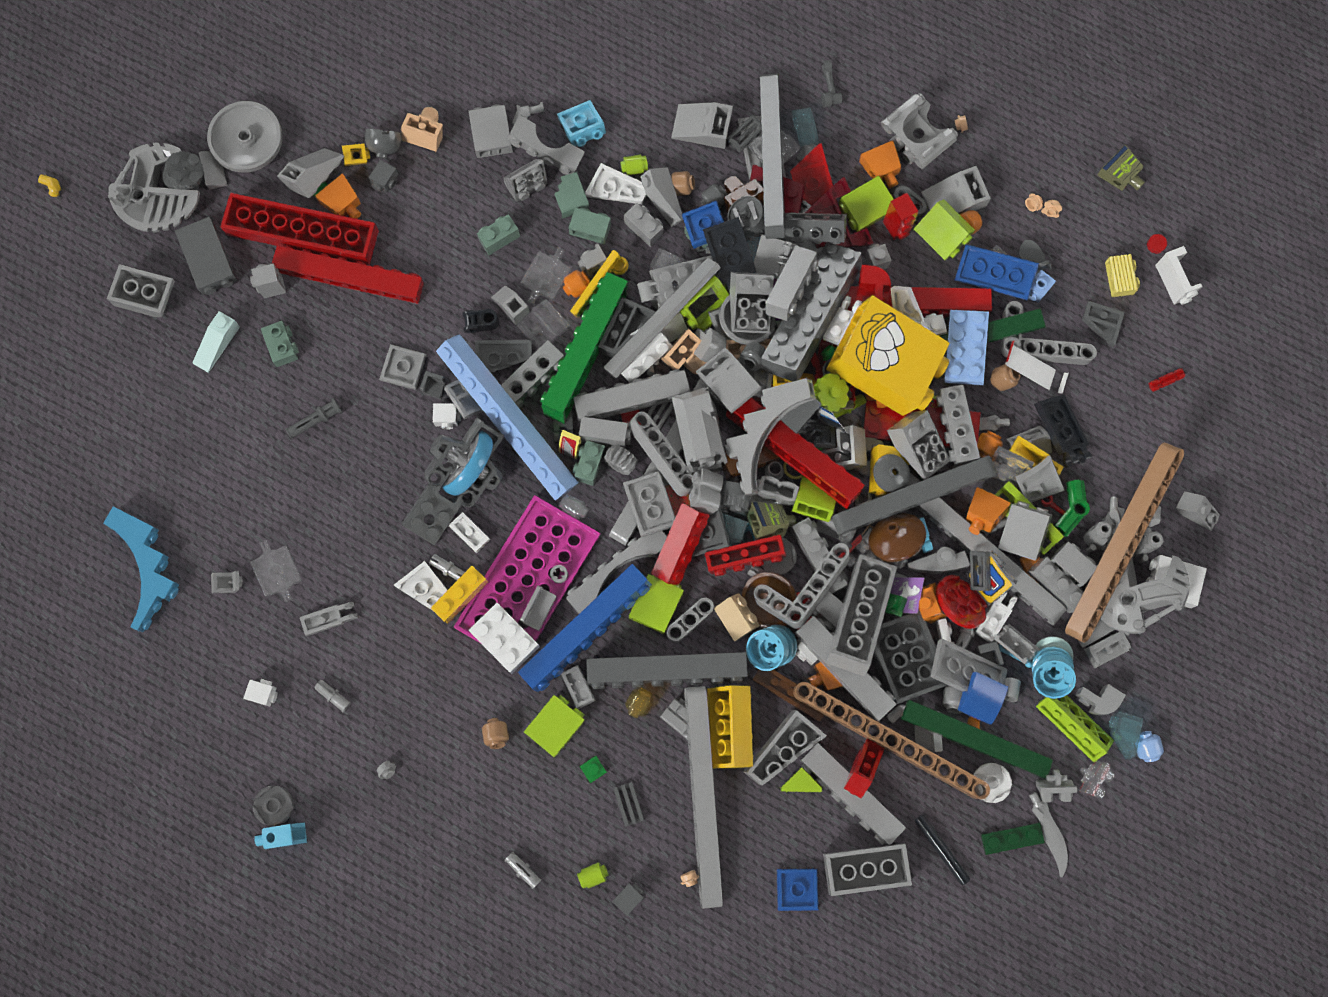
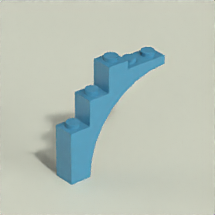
M112 507L103 524L116 531L126 541L135 556L141 578V598L131 628L144 632V630L151 626L153 614L160 610L162 606L161 600L165 599L170 602L171 598L174 599L179 591V584L160 575V572L166 569L169 557L149 547L157 540V532L159 530Z

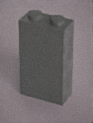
M210 217L175 230L197 289L202 295L213 294L216 292V289L230 287L233 285V282L237 281L215 223Z

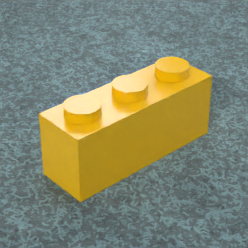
M471 566L431 609L446 624H449L488 583L487 579Z

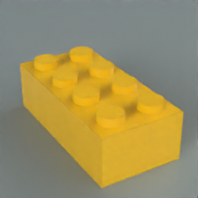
M750 686L708 688L707 703L712 769L753 767Z

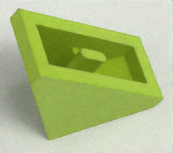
M801 767L780 787V791L822 792V788Z

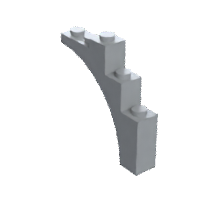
M805 378L763 389L761 401L766 409L744 414L743 426L748 434L726 439L725 450L727 455L731 459H738L736 466L738 472L741 473L742 481H740V486L745 495L758 494L757 465L761 449L769 433L790 411L816 399L812 380Z

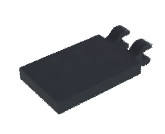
M737 217L703 229L712 260L721 267L717 271L718 278L722 284H727L730 293L731 272H757L740 219Z
M1065 395L1038 401L1034 404L1058 455L1063 454L1062 462L1065 468L1071 467L1074 463H1084L1085 460L1092 458L1091 453L1086 448L1089 443Z

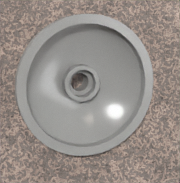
M730 295L721 305L719 312L721 327L727 336L735 342L744 345L751 342L761 343L772 333L775 326V317L773 316L770 319L769 333L732 332Z

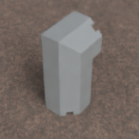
M709 387L672 397L686 464L690 472H695L694 469L700 470L702 468L710 471L722 467L721 462H724V464L728 462L720 431L715 402L711 399L713 396Z

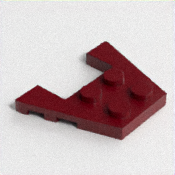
M753 165L750 181L755 179L759 184H763L762 167ZM783 177L784 212L800 213L805 187L800 183Z
M845 177L835 183L804 213L841 214L835 200L851 192ZM846 225L845 242L836 245L842 247L869 246L873 244V240L867 228L850 234ZM827 242L815 244L817 249H822Z

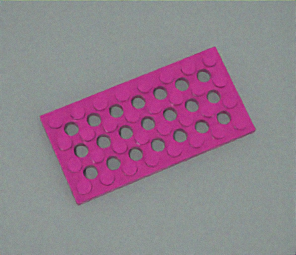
M534 495L484 576L488 583L467 604L454 628L479 642L469 629L475 624L478 616H484L490 610L485 605L488 599H494L504 610L507 608L513 611L512 618L519 624L537 586L547 585L550 588L549 592L557 596L540 631L529 626L524 629L537 641L601 534ZM539 517H545L547 520L546 524L542 527L536 525V519ZM554 527H562L563 533L560 536L553 535L552 530ZM529 533H534L537 538L535 542L528 543L526 536ZM571 536L579 537L580 541L576 546L569 544ZM545 543H551L553 549L551 552L546 553L542 550V546ZM523 549L526 551L527 555L524 559L516 558L518 550ZM562 552H567L570 555L567 562L559 560V555ZM535 559L543 561V566L540 569L532 567ZM556 565H562L567 569L568 578L563 583H555L549 577V571ZM507 567H516L515 575L508 576L506 574ZM558 569L560 571L558 579H562V575L564 576L565 572H561V570ZM527 575L533 577V582L529 586L522 583L523 577ZM500 582L506 584V590L502 593L496 591V585ZM515 592L523 594V599L520 602L512 600Z

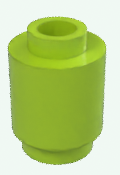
M641 154L623 157V161L620 162L622 173L626 172L628 176L644 173V171L648 170L646 156H641Z
M599 862L581 869V872L577 873L583 889L586 887L589 889L606 882V877L609 876L606 866H601Z

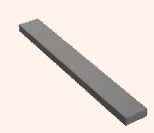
M707 258L604 366V369L617 378L721 267L716 262Z

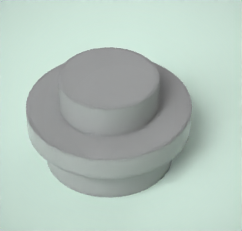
M942 547L937 551L936 560L941 566L947 567L955 562L956 555L951 548Z
M385 761L377 768L378 777L380 779L391 778L395 774L396 765L390 761Z

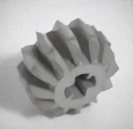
M612 445L604 456L605 462L612 469L623 475H629L637 464L634 454L620 445Z

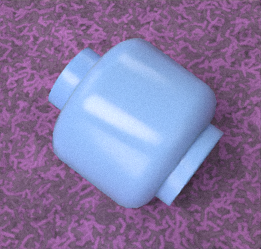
M1151 731L1140 733V737L1134 741L1138 757L1145 762L1159 760L1164 752L1160 736L1152 734Z

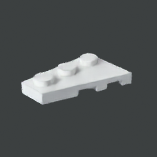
M602 163L585 192L586 197L638 204H643L647 196L641 181Z
M893 286L891 288L893 308L928 329L911 287Z
M425 561L394 584L395 587L429 609L447 591Z

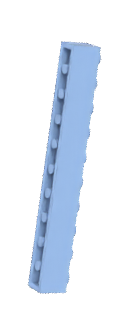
M459 334L447 339L437 349L438 355L504 435L556 501L568 493L579 482L462 336Z

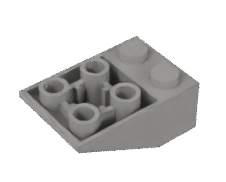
M715 102L678 104L671 139L725 149L733 106Z
M324 148L289 162L277 177L291 191L309 198L316 193L321 183L328 179L332 170L340 165L344 156Z
M534 159L503 177L507 189L516 202L519 200L523 201L532 192H538L545 188L547 178L542 159Z
M977 166L960 171L921 192L929 211L937 202L944 199L958 214L967 210L976 211L985 208L991 199Z
M731 272L730 308L732 332H770L771 316L766 314V301L773 289V275Z
M726 347L696 371L704 384L710 388L711 392L731 413L762 389Z
M928 410L911 412L887 430L894 447L924 480L950 461Z

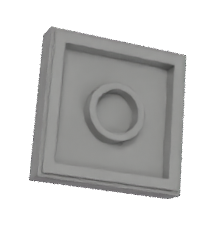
M390 344L379 380L416 390L427 354Z

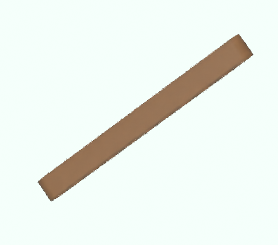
M1165 442L1159 446L1066 626L1065 632L1067 635L1083 643L1090 639L1183 460V449Z
M801 682L795 686L793 694L800 702L866 739L875 742L974 799H985L990 794V787L985 781L807 682ZM800 686L807 688L808 695L806 697L799 695L798 689ZM817 696H822L825 699L823 707L816 704ZM835 706H840L843 710V714L840 717L833 713ZM854 715L860 719V724L857 727L851 723V717ZM871 725L878 729L876 736L869 734L868 729ZM888 735H892L895 738L893 746H889L886 742ZM906 745H910L913 749L911 756H907L904 753ZM923 755H927L930 758L928 766L922 763ZM941 765H945L948 768V773L945 776L939 772ZM960 774L963 775L966 780L965 784L962 786L959 785L957 782V777ZM978 784L983 788V793L980 796L975 792V787Z

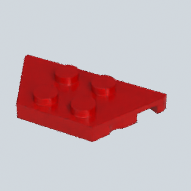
M822 143L818 144L790 170L792 180L804 185L803 200L811 206L833 186Z

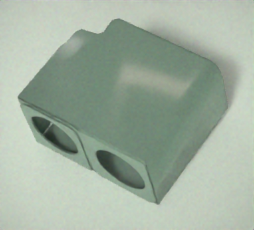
M577 172L561 176L562 182L558 185L559 191L554 195L561 210L562 219L572 216L575 208L589 209V202Z

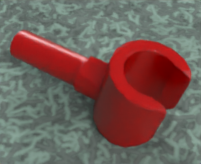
M1052 495L1046 497L1050 500L1048 503L1041 499V504L1044 507L1050 506L1061 515L1065 513L1063 509L1053 502Z

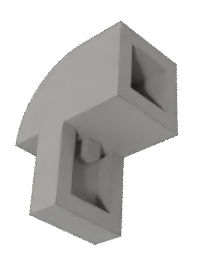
M698 328L695 332V335L701 342L694 354L706 363L726 347L725 336L711 328L706 329L705 332Z
M1109 684L1103 686L1098 696L1084 687L1079 688L1075 694L1079 697V702L1086 706L1092 705L1088 713L1093 715H1106L1114 712L1119 708L1126 696Z

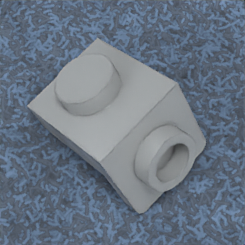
M234 571L233 573H212V593H236L239 591V588L242 587V576H239V571Z

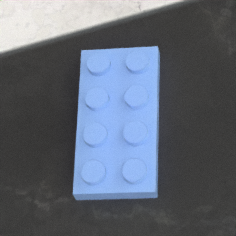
M950 310L948 342L950 344L947 348V358L950 361L945 371V383L984 385L989 312Z

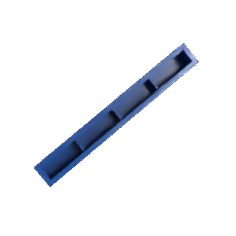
M631 564L518 671L520 676L536 692L545 690L549 686V682L554 677L560 676L568 664L576 661L578 654L583 650H587L597 636H602L611 623L617 622L626 609L628 610L633 607L635 601L640 596L645 595L652 584Z

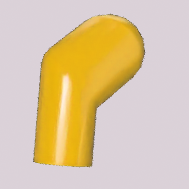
M41 174L38 182L48 186L50 196L58 197L59 191H61L59 181Z

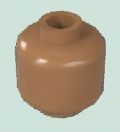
M688 171L671 174L677 197L690 195L692 190L695 189L694 176L690 175Z
M1004 364L992 371L990 381L998 390L1005 391L1018 384L1020 373Z
M492 718L482 727L484 744L489 746L490 749H500L508 742V728L504 721Z

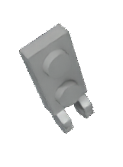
M348 602L339 606L334 605L300 617L305 636L307 637L342 625L344 622L357 619V613L344 617L340 613V611L349 610L354 607V602Z

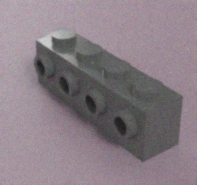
M785 213V238L776 239L793 241L794 243H803L804 241H811L814 244L830 242L831 244L844 243L847 214Z

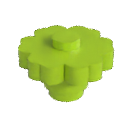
M832 373L825 374L822 378L817 379L814 385L816 399L822 403L821 407L832 413L845 408L849 401L847 395L849 388L844 379L840 380L838 374Z

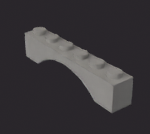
M660 531L642 538L640 537L639 539H632L627 544L629 546L627 549L616 552L612 556V561L609 563L604 562L597 568L598 572L593 576L590 574L583 579V584L577 588L575 586L568 591L567 601L580 614L599 596L607 579L618 568L636 559L657 557L667 536Z

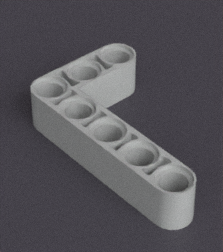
M1017 301L1010 302L1003 311L1002 319L1014 316L1009 312V309L1015 310L1017 315L1023 313L1021 303ZM1022 334L1001 340V353L1006 358L1009 353L1007 345H1011L1012 341H1014L1016 347L1045 362L1087 365L1097 355L1095 346L1086 343L1022 338ZM1026 346L1031 347L1033 349V353L1028 352L1026 350ZM1045 348H1049L1052 354H1047ZM1064 350H1068L1071 356L1065 355ZM1082 352H1087L1090 358L1085 357Z
M638 412L629 421L628 428L631 429L633 436L675 493L679 496H687L693 490L692 476L695 472L689 471L686 464L651 417L645 412ZM720 467L719 469L712 470V472L719 473L723 468Z
M838 543L831 549L794 602H791L769 586L759 585L754 590L756 603L794 629L801 628L849 563L850 552L848 546ZM838 552H844L846 554L842 558L836 556ZM832 567L835 571L833 573H826L825 569ZM816 583L824 585L821 589L813 587ZM761 593L768 594L766 599L758 598ZM809 598L812 600V603L805 605L802 601ZM779 603L785 605L781 610H777L774 607ZM794 614H799L801 618L797 621H793L791 619V616Z

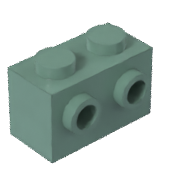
M575 208L569 225V234L605 244L611 227V218L604 213L596 214L586 208Z
M508 214L505 217L497 218L495 223L490 226L482 227L477 236L487 254L491 255L519 238L520 234L517 226Z
M283 321L261 328L272 362L276 367L298 360L297 353H299L296 343L291 341L290 337L293 336L289 325L286 326Z
M586 440L585 445H581L578 455L581 456L580 461L575 463L573 468V474H575L577 481L594 486L605 453L604 445Z

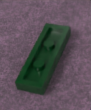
M1040 823L980 835L985 855L1045 843Z

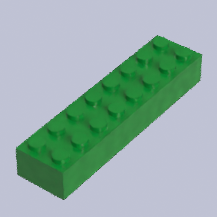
M608 272L605 277L600 278L597 286L599 289L596 294L593 293L589 302L591 305L588 310L585 309L581 318L583 321L574 331L573 336L575 338L573 342L568 343L565 350L567 354L564 359H560L557 366L559 370L556 376L552 375L549 381L550 388L548 392L545 391L540 400L544 415L565 424L574 406L573 397H577L576 395L580 393L599 355L598 346L621 298H626L628 295V281Z

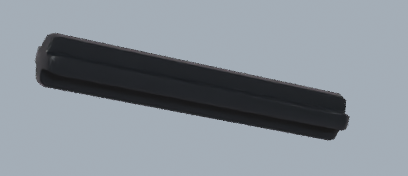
M924 815L915 819L916 824L961 885L967 884L970 881L969 876Z

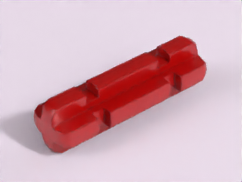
M1179 368L1174 372L1151 381L1148 385L1151 391L1154 392L1159 388L1183 379L1185 373L1182 368Z

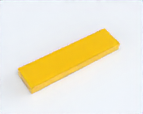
M615 250L611 252L570 310L577 318L581 316L588 306L593 293H597L600 278L605 277L607 272L611 273L621 259V256Z

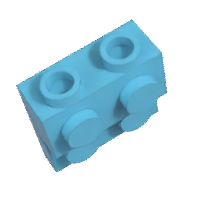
M590 100L557 114L568 140L574 146H584L587 141L593 138L600 139L606 133L604 122Z

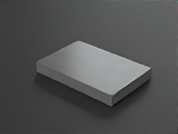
M660 471L623 483L641 538L672 527L676 517Z

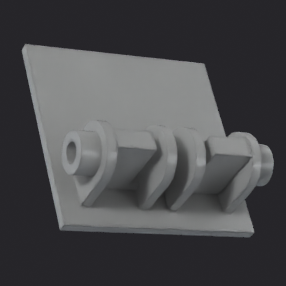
M761 235L754 259L757 271L755 273L770 274L778 279L795 245H798L779 239H766L765 235Z

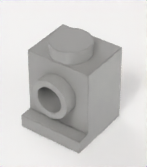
M596 244L594 250L585 251L580 257L581 260L577 262L582 271L585 270L589 275L599 270L607 258L599 244Z

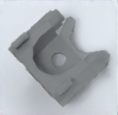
M919 93L911 96L881 121V125L888 134L893 132L896 134L889 141L893 140L897 151H900L905 146V151L902 152L903 158L909 164L915 162L918 167L923 169L957 141L956 137H958V134L953 128L940 130L929 123L927 113L930 103ZM914 130H923L924 136L920 139L913 136Z
M1111 497L1110 510L1102 522L1097 523L1084 534V542L1089 545L1086 549L1088 553L1095 549L1105 551L1125 511L1124 508L1118 507L1117 497ZM1158 506L1132 556H1141L1138 559L1139 563L1147 561V554L1161 547L1164 542L1160 533L1157 531L1152 532L1149 528L1159 524L1161 520L1160 506Z

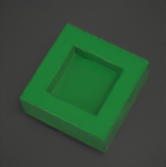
M890 593L885 613L901 617L907 598Z
M597 756L580 766L590 784L607 773Z

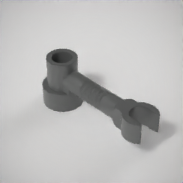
M824 60L822 70L826 78L828 92L821 94L823 108L842 104L841 93H836L831 60Z

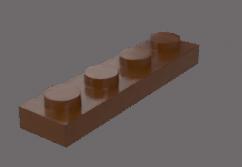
M759 669L753 678L754 682L816 721H821L824 714L795 698L793 690L797 685L796 683L775 670L762 671ZM799 687V695L802 697H806L808 695V691L802 687ZM818 697L816 698V704L823 707L825 702Z

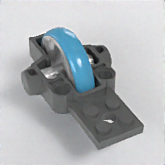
M479 418L475 419L462 440L439 435L430 448L434 458L424 473V478L428 485L401 525L435 545L461 505L465 507L473 506L484 489L494 490L500 483L502 473L489 458L504 435L484 424ZM483 427L493 433V437L491 438L486 432L481 431L480 428ZM446 457L448 461L447 463L443 464L442 462ZM434 473H438V479L435 481H431V475ZM479 478L480 480L476 484H474L476 479ZM442 487L446 493L454 495V498L450 500L438 493L440 488ZM465 493H470L469 499L463 501V495ZM427 514L434 516L431 523L424 522V517Z

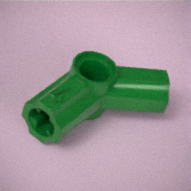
M1073 480L1066 483L1069 508L1054 525L1066 537L1090 511L1086 500L1084 480ZM1075 506H1079L1082 509V514L1075 511Z

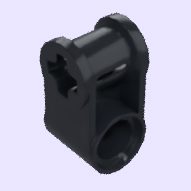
M492 309L468 310L462 313V317L465 318V333L494 330L499 326V318ZM488 317H494L492 322H486Z

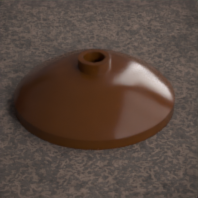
M898 513L880 520L872 528L868 544L871 552L878 559L887 562L902 561L912 557L922 548L926 540V529L918 517L907 513Z
M762 572L756 574L747 581L742 591V597L746 600L748 608L757 617L760 628L764 629L772 625L786 626V623L756 603L754 590L759 585H766L791 602H794L797 598L794 587L785 577L778 573ZM761 593L758 598L766 599L768 594ZM779 603L774 608L781 610L785 605Z

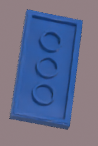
M966 244L955 281L979 288L991 289L994 292L1028 301L1039 263Z

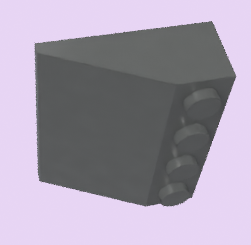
M920 611L917 614L912 613L881 624L872 660L885 692L889 691L894 696L896 704L947 686V684L930 677L936 646Z

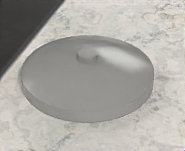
M252 101L235 102L221 109L212 119L207 132L208 146L214 158L223 167L241 173L257 171L272 162L281 148L283 138L280 123L274 113L266 106Z

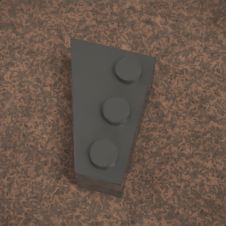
M622 297L598 346L599 353L612 359L632 338L630 334L640 329L655 314V311Z
M817 399L804 403L786 414L781 421L796 434L808 435L820 421L819 412L821 411L820 406L822 403Z

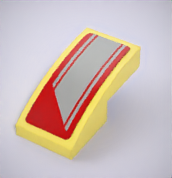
M562 430L559 452L577 459L581 437Z

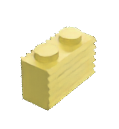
M1131 254L1109 257L1105 265L1111 296L1134 295L1140 287V280L1135 276L1136 261L1132 260Z

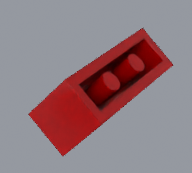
M908 193L890 202L883 220L893 240L897 238L900 240L904 239L910 234L909 232L918 214V210Z
M866 739L856 755L843 789L862 799L874 779L885 748Z

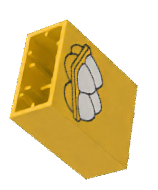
M872 295L857 307L826 370L833 374H838L841 379H844L852 386L904 416L917 408L923 411L931 402L934 391L928 387L933 377L939 379L947 369L950 360L944 357V354L950 343Z

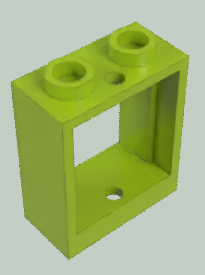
M713 275L679 312L684 318H688L687 324L693 330L699 328L705 331L712 325L708 312L721 307L729 293L720 280ZM712 288L719 299L698 318H695L688 307L708 289Z

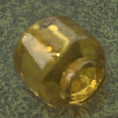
M641 687L632 690L625 702V706L629 710L628 714L635 718L647 716L654 704L653 694Z

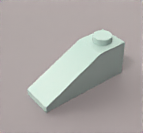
M219 311L206 330L193 364L209 373L240 328L237 322Z

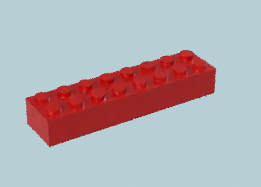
M230 193L220 226L228 236L281 247L288 245L295 250L301 251L306 249L314 254L324 253L333 258L342 257L352 262L361 261L366 265H370L379 232L374 222Z

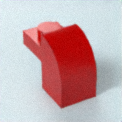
M862 265L859 273L858 289L873 290V296L885 303L886 292L891 287L889 275L880 267Z

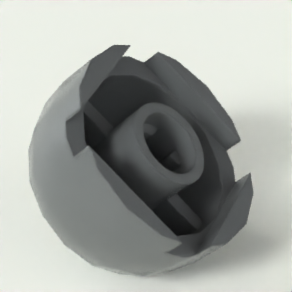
M365 129V144L371 152L376 153V157L387 158V155L396 153L400 148L402 133L379 129Z

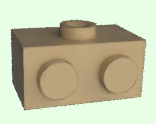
M739 593L729 597L714 608L734 642L745 637L760 626L757 622V617L751 613L746 600Z

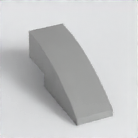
M965 551L955 554L956 559L952 565L944 567L937 562L935 553L910 562L905 568L906 570L918 573L940 574L968 568L970 563Z

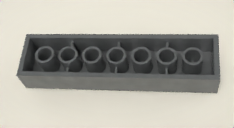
M829 242L825 244L817 258L819 261L817 270L812 272L809 285L804 287L802 299L796 303L795 313L790 315L788 321L782 320L761 357L763 371L793 382L800 380L861 269V252Z
M746 652L587 659V683L594 690L605 689V685H612L613 689L624 688V685L632 684V688H642L644 684H652V687H663V683H671V686H683V682H691V685H703V681H710L711 685L722 684L724 680H730V684H739L747 678Z

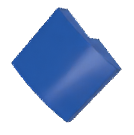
M972 672L968 690L962 692L958 711L990 725L1002 707L1008 686L978 672Z

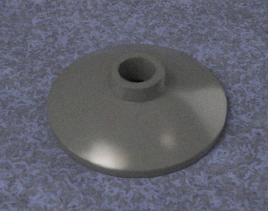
M887 454L876 461L873 468V476L875 482L882 490L892 493L907 486L910 479V470L907 463L901 457ZM893 469H895L897 473L896 475L892 473Z

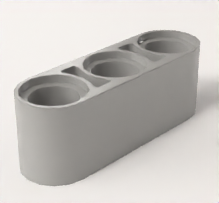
M701 598L668 627V639L673 643H679L712 614L714 608L712 600ZM702 603H707L710 606V610L702 612L699 606ZM693 616L696 622L693 625H687L685 618ZM675 628L679 629L681 636L673 638L670 635V631Z

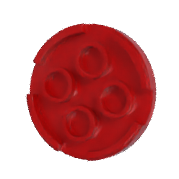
M949 575L937 584L936 598L945 615L955 624L967 629H974L986 620L985 608L987 605L985 599L978 590H971V583L968 584L957 575Z

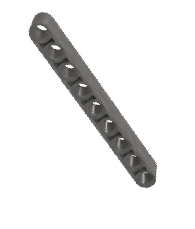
M986 456L850 508L831 518L838 535H843L976 484L998 473L991 457Z

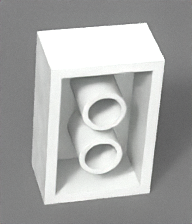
M498 603L469 629L473 636L511 674L540 647Z

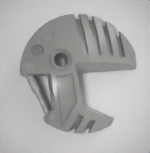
M153 143L154 146L152 147L149 144H145L132 149L129 152L130 159L123 171L120 172L115 183L110 184L108 197L116 214L129 226L144 232H149L151 228L153 232H159L161 227H163V231L170 230L172 223L173 227L180 225L183 217L187 220L196 209L200 197L199 191L157 187L161 166L166 164L170 155L179 151L182 152L176 146L163 143L165 146L163 147L159 143ZM135 161L130 184H122L128 170Z
M1172 555L1171 564L1165 578L1137 585L1133 558H1131L1100 620L1109 627L1124 632L1125 635L1129 636L1130 633H1144L1146 627L1157 622L1161 617L1175 609L1178 611L1182 610L1189 595V589L1186 588V585L1190 586L1189 578L1184 576V574L1188 575V572L1182 560ZM1134 599L1132 603L1126 604L1128 600ZM1172 605L1144 620L1143 613L1145 611Z

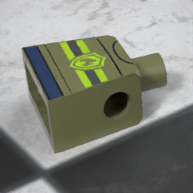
M1126 145L1097 174L1121 191L1129 184L1138 191L1145 183L1137 176L1144 167Z
M752 501L747 513L756 540L781 535L783 538L788 527L796 524L795 516L786 515L783 506L780 504Z

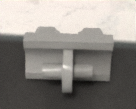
M1054 769L1052 775H1046V780H1036V787L1040 792V798L1043 802H1052L1053 793H1059L1061 801L1071 802L1073 793H1077V786H1074L1072 780H1067V775H1060L1058 769Z

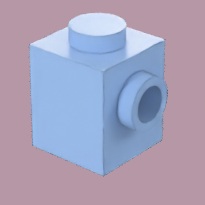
M1040 270L1035 276L1028 299L1039 303L1056 281Z

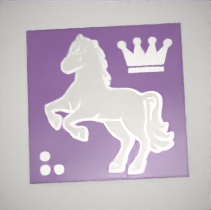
M894 577L890 593L907 598L903 613H918L924 578Z

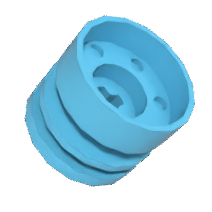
M772 625L753 633L746 645L749 661L762 671H771L791 662L797 652L795 635L789 628L783 625Z
M1053 646L1043 648L1036 653L1031 667L1034 687L1045 697L1054 699L1069 694L1076 683L1073 660L1069 653L1062 648Z

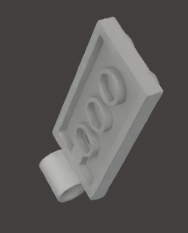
M707 256L650 270L652 280L637 284L641 302L657 299L658 307L660 308L707 258L712 260V257ZM673 281H676L678 284L676 288L672 286ZM723 283L725 289L728 290L727 284ZM710 288L700 297L715 294V292Z
M945 639L938 640L930 677L963 692L968 690L972 672H978L1008 686L1005 701H1018L1021 681L1015 678H1006V668Z

